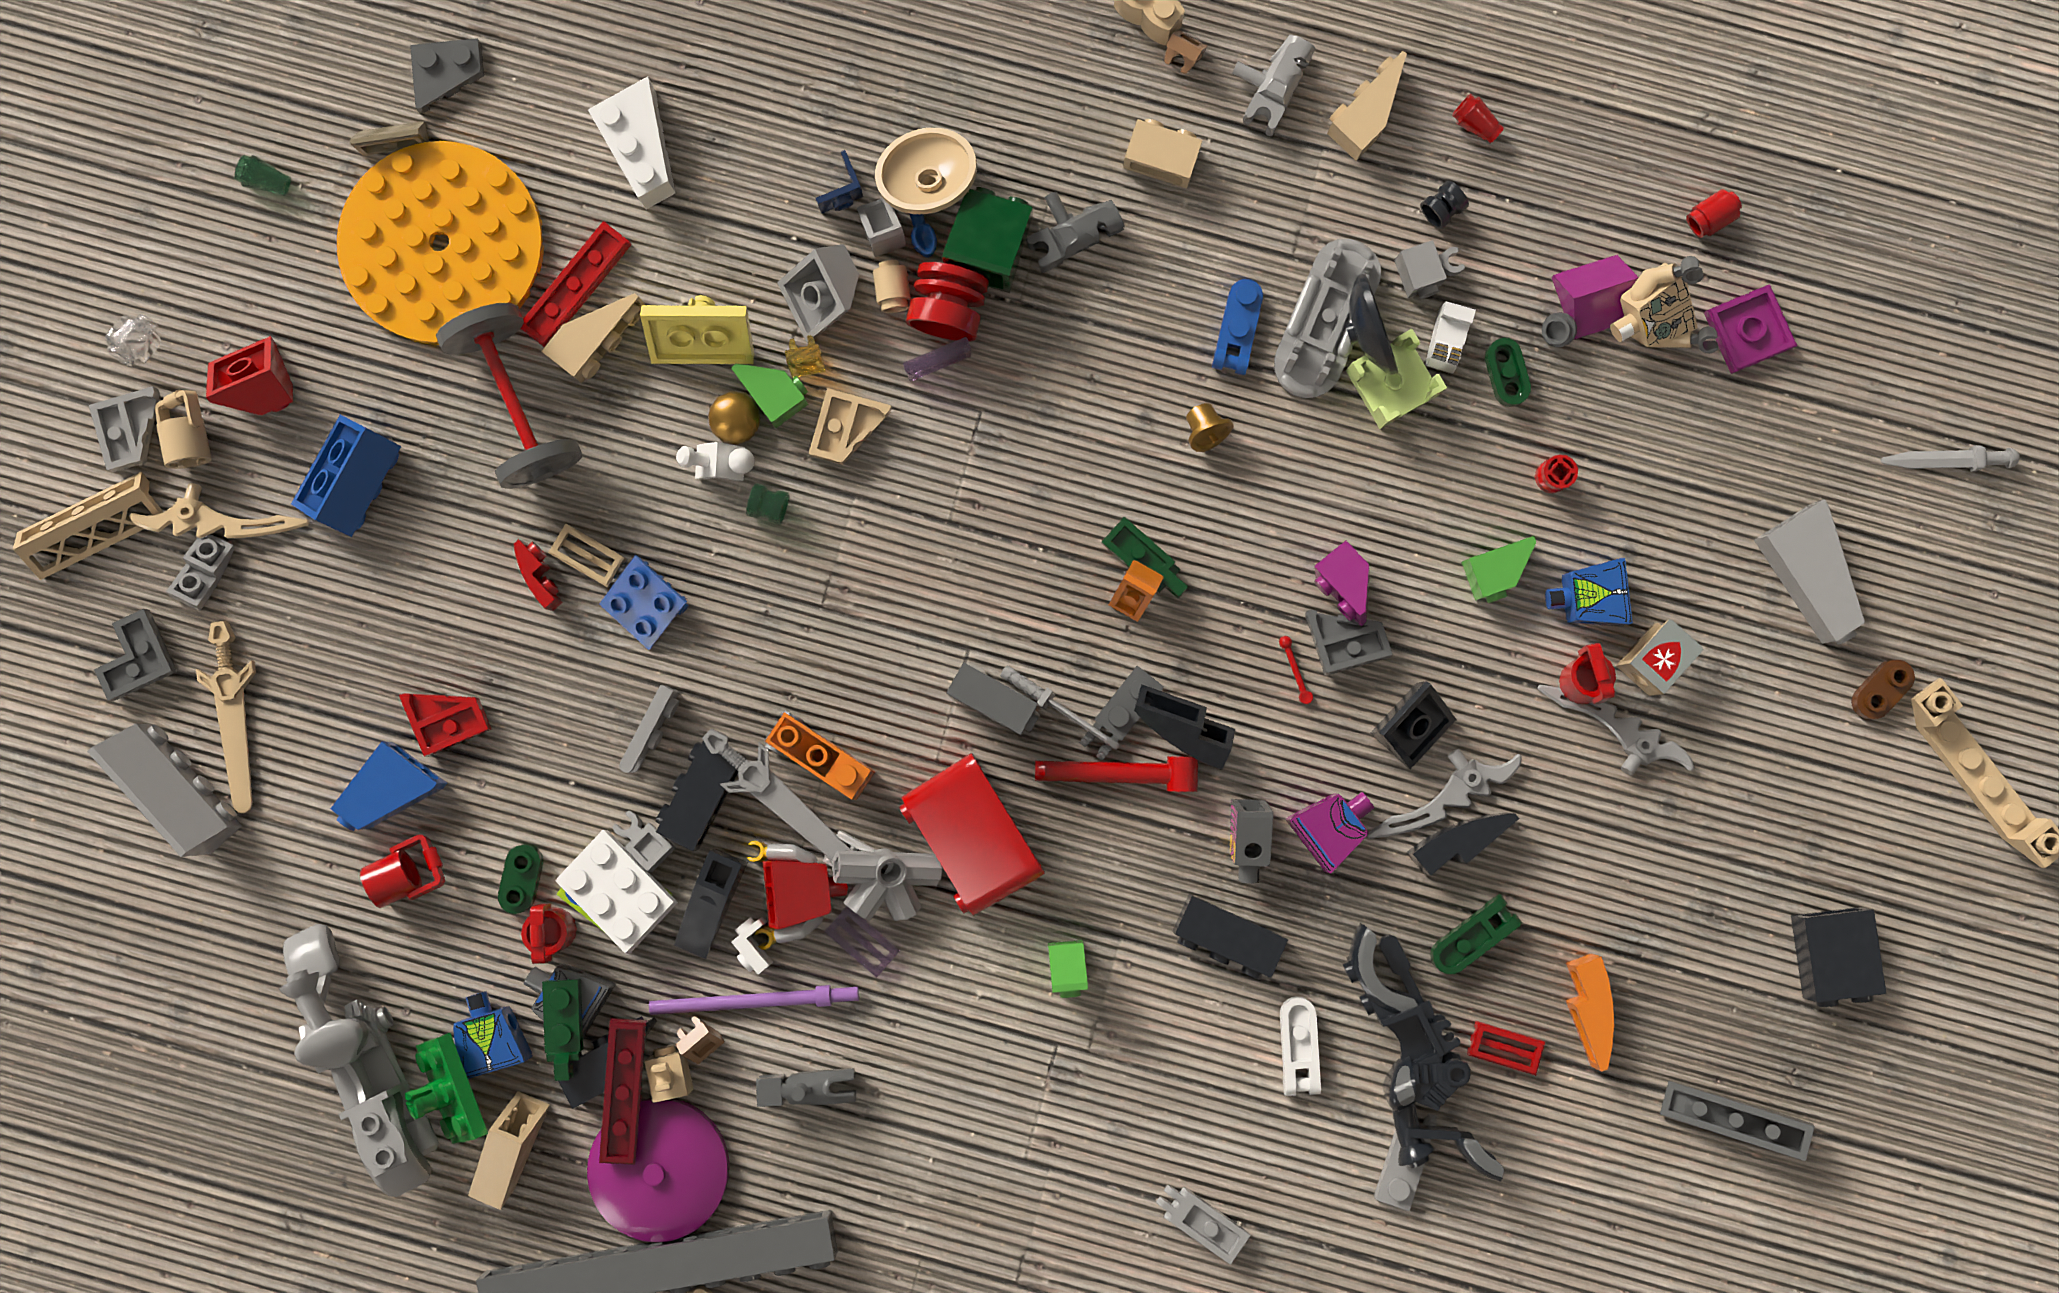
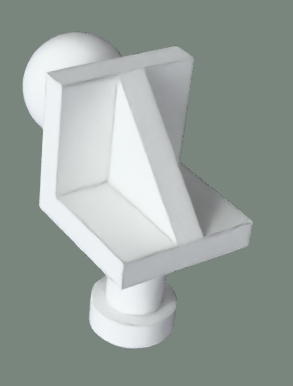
M720 442L697 445V452L692 447L683 446L679 449L676 456L677 462L681 467L689 468L695 465V479L700 480L722 478L743 481L744 474L753 468L755 462L753 454L745 449V447Z

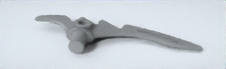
M1538 685L1537 688L1540 692L1563 708L1575 709L1589 714L1606 725L1615 734L1628 755V758L1621 767L1624 773L1633 776L1640 764L1647 766L1659 759L1674 760L1685 766L1689 771L1694 770L1692 759L1677 743L1670 741L1659 744L1662 734L1659 729L1640 731L1638 728L1642 720L1639 717L1615 718L1617 712L1615 705L1608 702L1595 705L1593 702L1589 703L1599 708V711L1588 706L1561 699L1560 696H1564L1559 687Z
M1459 748L1452 751L1447 756L1457 770L1452 773L1448 783L1438 796L1415 811L1391 816L1368 833L1367 838L1373 839L1398 835L1442 821L1447 817L1444 809L1445 806L1469 808L1471 801L1468 798V794L1489 796L1491 790L1487 781L1490 780L1504 784L1519 769L1522 756L1517 754L1507 763L1489 766L1479 763L1475 759L1467 761ZM1429 813L1428 817L1403 826L1389 827L1390 824Z

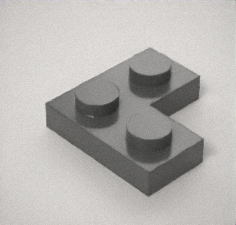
M141 609L112 623L125 655L94 669L107 701H116L177 672L154 618L148 609Z

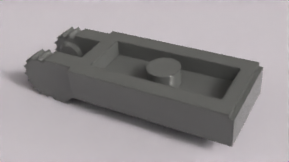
M1136 666L1094 719L1096 722L1093 724V727L1098 730L1104 727L1112 734L1110 737L1115 742H1118V740L1122 741L1140 718L1134 711L1141 684L1159 691L1164 686L1139 666ZM1087 732L1079 743L1086 747L1091 744L1096 736ZM1104 743L1098 750L1096 757L1102 761L1112 750V747Z

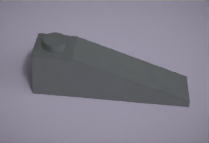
M1670 1080L1668 1081L1660 1115L1806 1161L1815 1128L1813 1123Z

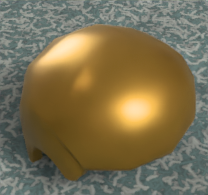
M730 391L718 396L711 405L708 414V422L712 433L723 443L738 445L749 441L760 426L759 405L744 392Z

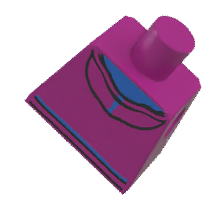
M1363 792L1348 803L1339 793H1334L1290 815L1285 820L1324 872L1331 874L1368 835L1369 832L1360 819L1375 808Z

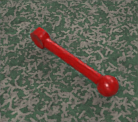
M1282 636L1279 639V645L1282 649H1285L1300 690L1299 701L1302 704H1309L1313 700V695L1310 691L1306 690L1291 649L1292 639L1289 636Z

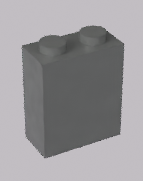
M964 662L946 692L950 697L1020 736L1024 730L1030 733L1040 716V713L1035 711L1038 703Z

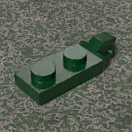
M1123 517L1102 540L1101 544L1128 568L1135 560L1161 574L1163 579L1157 589L1159 593L1166 588L1179 599L1187 590L1188 586L1176 576L1181 570L1175 565L1176 561L1126 517Z
M581 978L545 980L542 982L546 1059L547 1062H554L555 1081L570 1080L574 1077L573 1061L580 1060L581 1051L584 1050Z

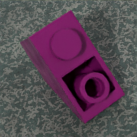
M1345 540L1314 566L1317 578L1314 582L1325 596L1332 594L1339 602L1337 607L1349 621L1355 619L1362 626L1367 621L1370 582L1369 564Z

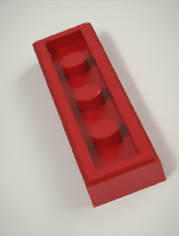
M603 221L523 318L524 324L520 329L545 347L561 326L568 323L631 247V242Z

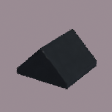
M1423 681L1416 683L1370 734L1411 770L1457 719L1429 682Z

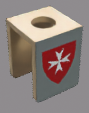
M1667 620L1663 625L1654 623L1619 661L1616 667L1649 696L1661 695L1667 692L1701 654L1703 647L1673 620Z

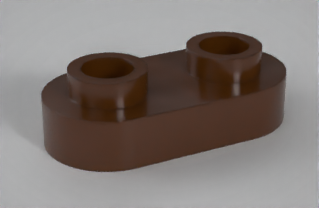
M1888 660L1881 663L1854 692L1851 700L1854 712L1864 719H1879L1887 715L1913 686L1915 674L1912 667L1903 660ZM1896 671L1901 674V681L1899 683L1894 679ZM1873 696H1876L1878 699V706L1876 708L1871 705V698Z

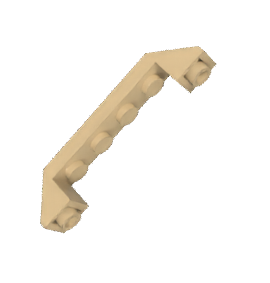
M1938 678L1914 696L1911 702L1916 728L2000 837L2041 868H2046L2059 858L2058 827L2051 819L2036 818L1955 714L1963 705L1944 680Z

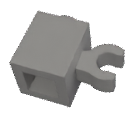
M1432 240L1400 251L1394 262L1407 297L1410 298L1415 295H1419L1420 299L1430 297L1439 292V287L1447 279L1446 275L1456 276L1460 274L1465 268L1464 264L1452 266L1448 262L1449 257H1453L1459 252L1458 247H1451L1438 255Z

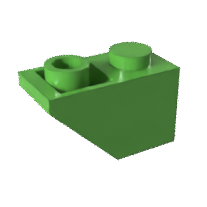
M1083 940L1048 943L1052 993L1059 992L1061 998L1081 996V990H1088Z

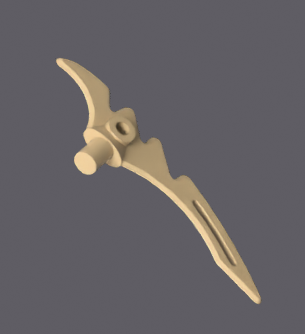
M189 483L184 498H177L175 504L165 512L150 516L136 513L130 514V519L134 524L155 532L162 531L172 523L174 536H180L197 527L196 536L198 538H203L221 528L225 529L224 536L226 538H246L276 534L310 524L308 519L282 515L253 520L225 516L199 501L202 487L194 483ZM279 522H285L284 524L271 527L242 529V527L262 526L275 524Z

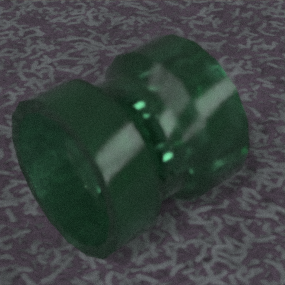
M755 483L749 495L746 516L755 519L766 517L770 523L781 525L788 508L790 493L782 490L773 492L768 490L765 485Z

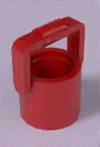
M1599 643L1584 646L1578 650L1580 657L1569 663L1561 671L1559 678L1560 689L1564 696L1574 703L1589 704L1593 702L1594 705L1600 704L1615 696V668L1611 661L1604 656Z
M420 834L389 849L390 855L360 870V878L364 890L372 903L378 908H384L405 897H408V900L417 899L440 888L445 883V876L441 869L443 864L437 848L433 847L431 840L427 836ZM419 843L422 845L423 855L429 871L432 872L435 881L422 886V880L414 861L405 851Z
M551 904L532 906L530 908V916L525 920L521 931L523 944L531 952L532 964H544L553 961L552 954L560 952L572 944L576 936L577 927L575 919L563 908L551 907Z

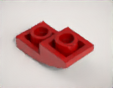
M518 539L514 543V550L522 576L543 608L554 611L563 602L556 595L560 591L558 587L547 576L542 579L540 578L550 569L543 561L547 555L533 541L528 544Z

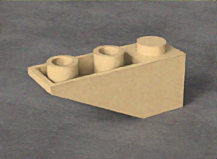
M1404 51L1395 59L1389 56L1376 70L1379 75L1371 83L1365 80L1353 94L1356 99L1348 107L1343 103L1329 118L1332 124L1327 134L1355 161L1380 138L1386 127L1407 55Z
M634 293L563 324L541 352L582 384L585 379H590L597 373L601 365L599 361L607 352L611 353L618 347L622 340L620 335L625 329L639 321L641 307L645 303Z

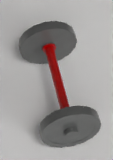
M495 303L467 311L451 319L440 327L436 333V338L442 352L449 355L466 354L482 350L525 448V451L511 457L495 470L501 488L513 489L541 482L569 469L582 458V452L577 440L561 439L538 445L495 344L519 331L524 324V320L518 305L513 303Z

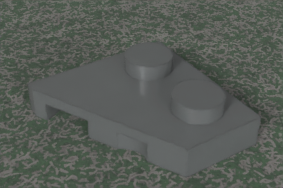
M478 38L410 45L415 108L419 113L427 112L430 110L428 106L444 96L449 98L458 93L464 85H471L484 77L482 44Z
M1308 610L1305 613L1325 676L1391 658L1393 655L1382 622L1367 620L1365 624L1360 626L1355 619L1349 621L1343 615H1338V617L1317 613L1315 610Z

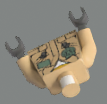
M1685 257L1681 261V266L1663 263L1659 267L1646 269L1642 272L1632 288L1621 296L1620 302L1624 317L1610 325L1611 332L1616 340L1622 342L1632 337L1646 347L1691 348L1693 344H1698L1699 349L1708 354L1718 350V342L1713 340L1705 341L1706 339L1718 338L1717 331L1713 327H1703L1698 334H1693V331L1698 327L1687 283L1696 284L1703 279V269L1699 267V261L1696 257Z

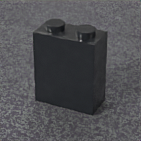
M1854 907L1791 915L1803 999L1816 1002L1817 1007L1838 1006L1839 1000L1851 998L1853 1003H1866L1874 1001V995L1887 994L1874 909Z

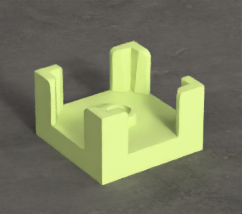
M1413 329L1401 334L1390 344L1398 367V373L1389 374L1369 361L1366 355L1352 362L1346 370L1379 429L1436 398L1447 389L1439 374H1436L1433 378L1431 377L1418 355L1416 348L1420 345V341Z

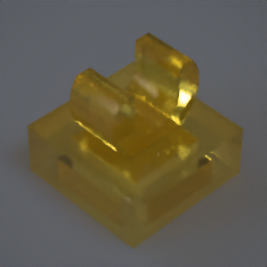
M812 335L807 336L808 346L797 348L794 338L789 340L790 350H785V356L792 378L794 376L801 377L826 372L819 344L815 343Z

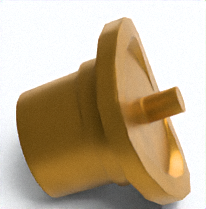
M1203 403L1194 407L1186 416V420L1192 430L1188 441L1191 448L1196 452H1206L1213 449L1234 428L1232 420L1222 419L1218 416L1210 403Z

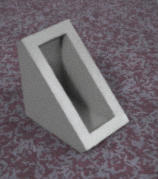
M883 198L857 207L874 257L906 246L904 233L893 207L886 203Z

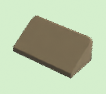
M424 121L357 132L350 139L351 145L363 156L394 152L414 144L429 142L427 125Z

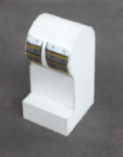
M1447 301L1439 308L1426 358V366L1454 373L1476 310Z

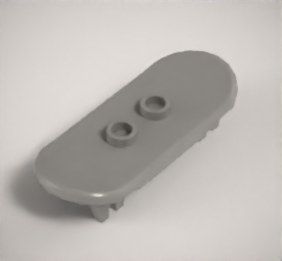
M1337 239L1329 242L1319 251L1274 358V371L1281 386L1294 396L1316 398L1327 393L1339 380L1354 344L1350 342L1345 324L1352 322L1349 313V299L1354 282L1359 274L1366 273L1373 295H1375L1381 278V267L1376 254L1359 241Z

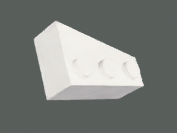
M648 76L588 109L635 194L646 210L675 194L668 152L663 135L664 131L657 104V94Z

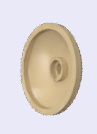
M944 128L918 129L897 138L884 150L876 165L875 181L880 195L891 207L909 214L934 213L952 206L969 191L976 177L977 160L972 146L960 134Z

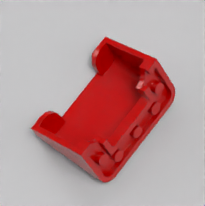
M973 753L965 756L901 797L904 804L900 805L899 808L909 824L915 821L956 888L958 893L953 897L963 913L970 911L975 916L1045 874L1043 867L1033 852H1031L1029 845L993 789L990 781L985 777Z

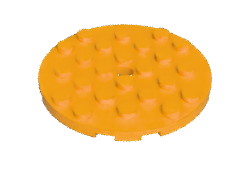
M432 141L414 144L381 159L360 178L345 202L338 224L337 256L339 267L350 294L361 309L375 322L388 331L411 341L439 345L436 333L440 327L467 311L495 303H513L518 305L519 309L523 306L531 294L530 289L537 273L540 274L543 262L542 220L538 207L525 184L505 163L490 153L458 142ZM435 235L448 236L449 244L444 250H433Z

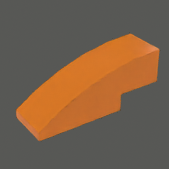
M1591 953L1566 963L1578 996L1566 1000L1591 1067L1602 1072L1608 1069L1612 1052L1614 1033L1613 999L1603 959L1601 956Z

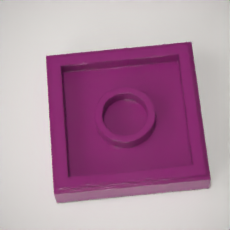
M1770 284L1704 312L1709 326L1717 331L1718 338L1715 340L1718 342V347L1731 374L1797 347V343Z

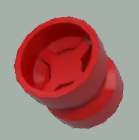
M1561 454L1544 461L1535 471V481L1538 487L1544 492L1552 494L1570 487L1578 477V467L1575 461L1569 456Z

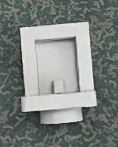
M751 917L735 930L739 936L731 942L740 952L737 958L749 972L755 970L757 974H760L773 963L767 953L758 947L759 944L752 936V934L767 923L763 917L756 922Z

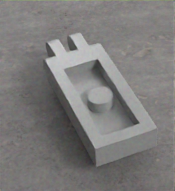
M1168 1184L1164 1191L1175 1200L1170 1203L1162 1196H1159L1156 1201L1160 1207L1166 1210L1164 1218L1231 1265L1251 1236L1250 1233L1186 1187H1183L1179 1192Z

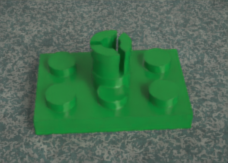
M451 1033L416 1045L418 1051L415 1054L416 1063L420 1071L426 1073L429 1083L421 1088L405 1093V1099L408 1101L405 1103L410 1115L416 1120L434 1110H440L443 1118L440 1120L442 1132L447 1139H451L452 1144L475 1140L488 1134Z

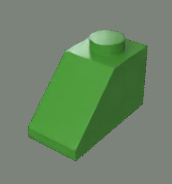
M735 364L731 367L775 428L809 405L804 398L808 391L797 376L790 379L784 370Z
M1535 536L1461 562L1475 601L1486 597L1487 603H1491L1508 597L1506 590L1517 585L1535 547Z

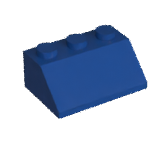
M340 414L291 505L314 520L352 537L354 532L363 525L366 518L365 512L371 501L380 494L382 481L388 470L392 469L397 463L398 452L401 446Z

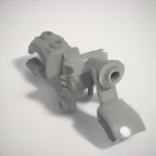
M317 924L302 930L284 941L283 956L289 976L286 978L287 984L279 988L282 994L295 1000L299 1012L307 1022L306 1025L299 1028L301 1040L296 1046L294 1055L299 1063L314 1067L318 1074L325 1070H331L345 1111L338 1115L341 1120L349 1118L354 1143L364 1167L375 1184L385 1194L397 1197L427 1181L430 1177L431 1167L424 1156L437 1150L439 1142L428 1116L424 1115L415 1120L407 1109L405 1102L408 1101L405 1099V1093L411 1091L386 1036L388 1028L393 1026L390 1012L385 1007L373 1009L370 1006H363L362 1003L355 1000L345 1005L346 1019L332 1020L324 1004L331 982L329 975L334 973L340 964L334 936L331 929L323 924Z

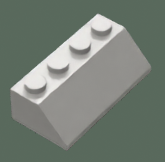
M136 723L87 751L180 857L212 854L242 827L235 818L237 816L236 811L228 803L220 801L213 794L214 787L203 776H197L189 767L191 765L189 758L181 751L174 750L167 742L169 739L168 735L155 724Z

